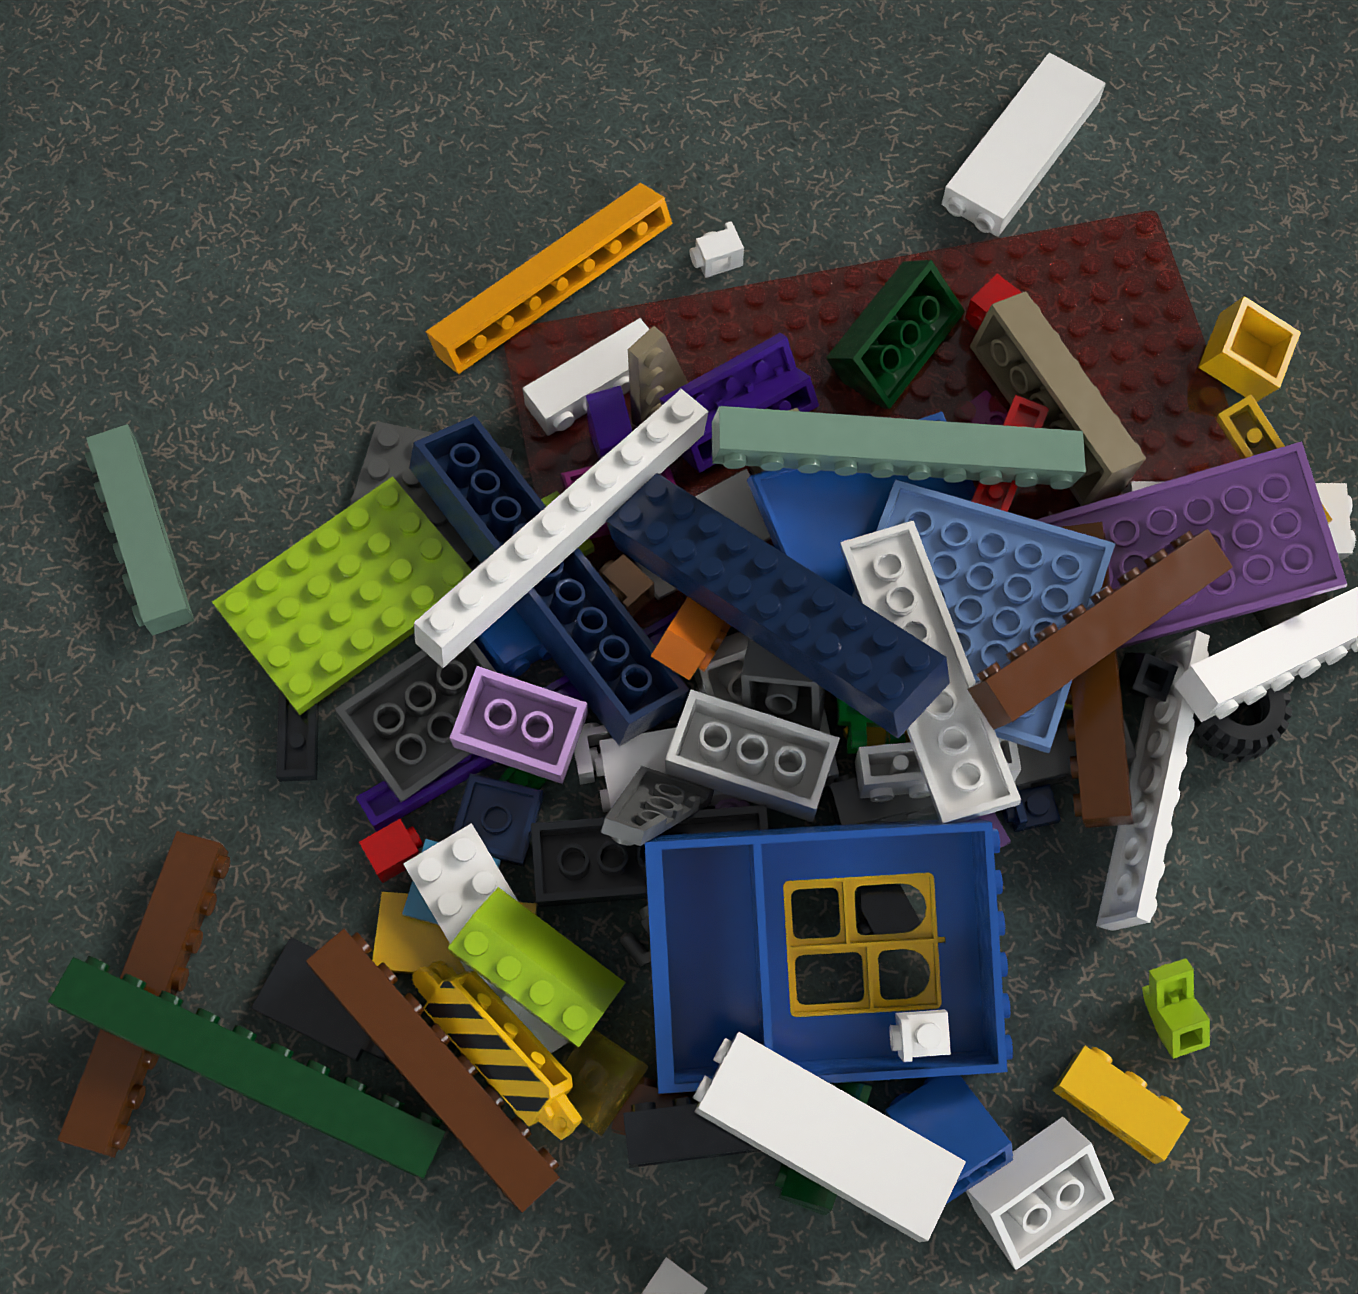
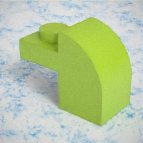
M1185 958L1149 970V985L1142 987L1144 1002L1158 1036L1171 1057L1174 1059L1209 1047L1210 1019L1194 997V968Z

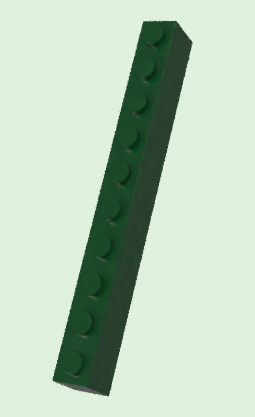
M88 956L85 962L73 957L48 1000V1003L61 1011L421 1180H424L445 1136L446 1131L439 1128L442 1122L439 1119L419 1111L417 1118L403 1112L402 1109L405 1104L385 1094H382L380 1100L365 1094L368 1087L352 1078L345 1077L343 1083L328 1076L331 1071L328 1067L310 1059L305 1066L291 1059L294 1054L293 1051L272 1042L269 1048L254 1042L257 1035L241 1026L235 1025L232 1031L218 1025L221 1018L207 1010L198 1008L194 1014L182 1008L181 1006L184 1001L173 994L162 990L159 996L145 991L147 983L130 974L125 973L122 979L107 973L111 966L94 957Z

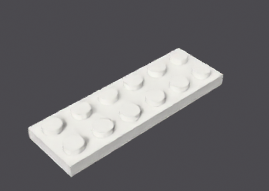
M472 823L403 863L450 944L471 916L498 887L518 901ZM460 961L466 971H474ZM480 976L550 1053L569 1043Z

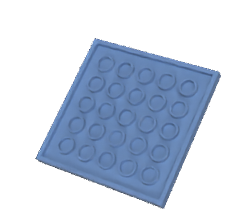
M895 480L876 530H883L914 520L976 683L980 681L976 674L996 661L999 666L1008 662L1006 653L1024 642L1029 647L1036 643L1037 640L1034 634L1052 623H1055L1057 627L1065 623L1062 615L1081 603L1085 608L1093 604L1089 597L1101 590L1115 546L1113 542L899 480ZM854 590L852 597L859 601L856 590ZM1072 680L1013 722L995 729L996 736L1049 753Z

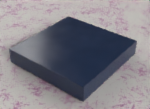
M470 773L452 834L472 823L492 858L524 867L532 841L531 823H537L545 795L544 791Z

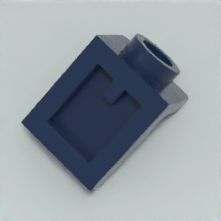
M1050 784L1019 790L1018 786H1016L1021 798L1020 805L1002 810L1006 823L1012 822L1014 832L1056 824L1061 820Z

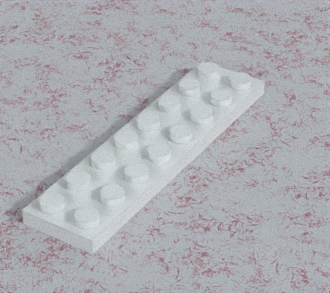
M914 520L840 542V549L859 601L947 657L950 684L907 729L940 823L963 822L1020 805L1021 798L995 730H993L967 690L976 681Z
M1198 630L1156 650V658L1178 666L1166 702H1161L1152 697L1146 698L1135 746L1137 756L1132 762L1129 774L1134 824L1118 825L1096 924L1097 927L1114 931L1150 923L1156 911L1157 900L1155 897L1159 880L1165 869L1163 859L1166 845L1172 835L1171 820L1173 811L1180 797L1178 787L1181 772L1187 763L1186 748L1195 724L1193 719L1194 711L1174 684L1191 665L1209 657L1207 647L1210 636Z

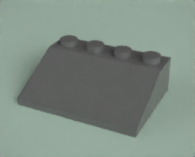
M474 641L444 668L425 651L421 650L335 708L338 721L401 803L472 754L454 748L450 735L476 666L496 672Z

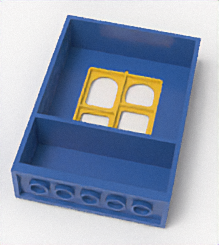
M977 817L963 822L944 824L940 823L939 819L659 835L646 842L645 859L658 1094L693 1092L697 1090L705 1075L712 1079L720 1065L713 1061L719 1047L725 1038L732 1041L738 1032L828 1083L1008 1072L1007 1060H1012L1013 1045L1010 1034L1005 1035L1004 1018H1010V1001L1008 994L1003 993L1002 977H1007L1008 963L1005 952H1000L999 936L1005 935V918L1003 911H998L997 895L1003 892L1002 874L1000 870H995L994 854L1000 852L998 829H993L992 822ZM908 884L918 889L924 897L926 904L925 917L915 929L904 933L861 935L858 933L856 928L855 890L859 886ZM834 888L837 890L840 916V932L837 936L799 939L794 936L791 895L795 890ZM899 949L914 950L921 954L927 961L930 970L929 982L925 989L917 996L907 999L887 1000L882 998L879 981V954L885 950ZM856 952L861 955L864 996L860 1001L807 1005L798 1002L795 960L799 956ZM946 1010L948 1012L951 1055L912 1057V1062H903L898 1055V1051H892L889 1027L890 1025H896L895 1013Z

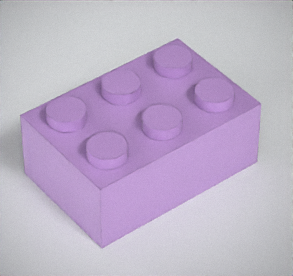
M476 666L450 735V740L454 748L563 784L588 715V706L586 702Z

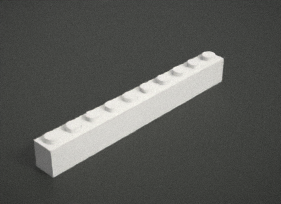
M680 389L414 622L415 643L444 668L604 525L606 520L656 473L661 474L704 435L708 410Z

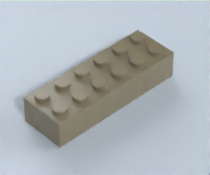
M1026 291L992 304L970 345L972 351L1010 405L1015 395L1021 396L1049 408L1042 428L1083 431L1086 473L1069 488L1081 506L1120 495L1146 460L1140 446L1128 434L1121 424L1119 417L1110 409L1098 388L1092 384L1077 359L1072 356L1061 341L1059 334L1053 330L1041 313L1039 306L1033 302Z

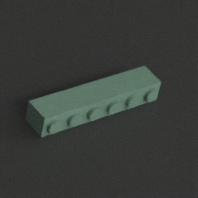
M126 424L87 437L90 452L85 453V458L91 472H97L99 481L94 483V487L100 502H106L108 512L103 513L110 533L115 532L118 542L113 543V549L119 563H125L127 573L123 574L122 578L129 595H135L137 605L132 606V611L139 627L145 625L153 636L195 621L143 457L132 430Z

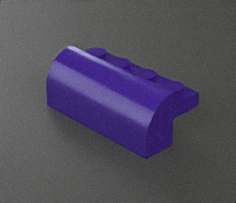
M778 333L659 398L663 405L682 389L708 410L704 435L682 454L687 463L699 473L714 465L712 463V420L719 406L785 411L798 408L800 412H809L819 406L811 377L796 367L788 338L782 333Z

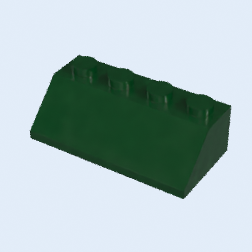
M932 260L903 261L828 354L826 360L845 385L880 407L890 409L966 311Z

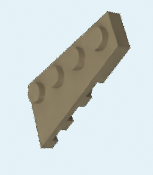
M655 326L650 328L627 349L632 424L636 427L662 406L659 398L688 383L665 334Z

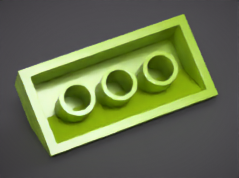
M499 887L471 916L448 947L451 954L577 1049L626 983Z

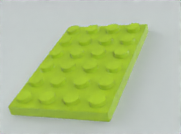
M392 476L212 601V603L293 708L301 715L415 633L414 622L468 576L472 570Z

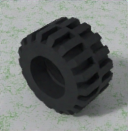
M1272 688L1266 690L1267 693L1262 698L1249 705L1255 716V725L1251 726L1238 724L1228 716L1219 719L1216 715L1201 722L1194 713L1193 719L1195 724L1190 736L1198 734L1200 738L1196 744L1201 749L1205 745L1210 747L1211 750L1208 755L1214 758L1219 753L1224 754L1223 761L1232 762L1237 756L1239 763L1247 762L1252 756L1256 759L1268 750L1286 731L1289 725L1287 720L1292 716V708L1286 707L1291 701L1290 694L1283 693L1282 689L1276 692Z

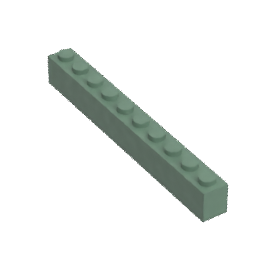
M719 406L712 420V463L723 464L730 469L760 466L766 471L791 468L798 469L802 473H816L823 470L835 471L837 475L841 476L870 473L876 478L902 475L908 476L911 480H924L933 477L944 478L946 482L951 483L964 480H980V483L985 485L1015 480V485L1019 487L1043 484L1051 485L1053 489L1070 488L1086 473L1083 431Z

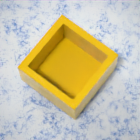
M1244 296L1219 314L1198 368L1244 397L1252 395L1257 402L1281 387L1301 332Z

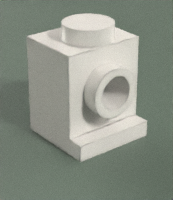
M732 221L725 223V230L708 232L702 237L696 238V247L689 250L694 267H701L705 278L743 266L744 247Z

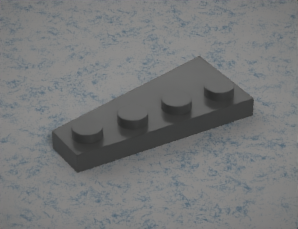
M641 766L605 817L601 833L611 836L615 842L622 845L636 844L641 846L698 812V810L711 804L714 789Z

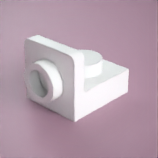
M587 723L583 726L574 751L580 785L595 782L594 770H596L594 759L599 757L597 747L589 748V746L599 745V740L610 739V734L604 725Z
M946 1010L895 1013L896 1025H890L889 1027L890 1045L892 1051H898V1055L903 1062H912V1057L951 1055L948 1012Z

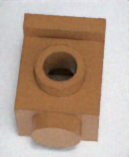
M624 554L615 562L610 560L605 563L598 572L632 617L655 597L654 582Z

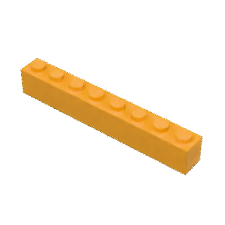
M639 183L425 332L436 355L456 373L460 374L672 225L664 196Z

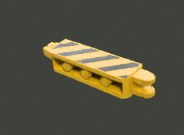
M441 960L432 962L429 967L423 966L413 971V984L427 1001L423 1007L425 1012L434 1021V1024L437 1023L447 1034L461 1054L465 1055L484 1076L487 1083L512 1107L514 1113L529 1127L540 1122L560 1140L571 1135L582 1121V1117L567 1098V1094L573 1088L571 1074L475 971H465L457 974L451 967H448V963Z

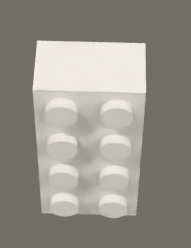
M690 690L665 759V774L758 805H766L767 808L813 822L840 738Z

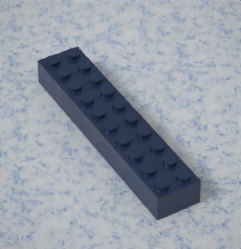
M475 415L413 443L409 469L480 563L484 562L546 507ZM579 548L573 551L513 605L619 746L679 713L689 693V689L675 671L651 657L656 648Z
M658 473L606 520L613 542L618 550L896 738H899L950 684L946 656Z

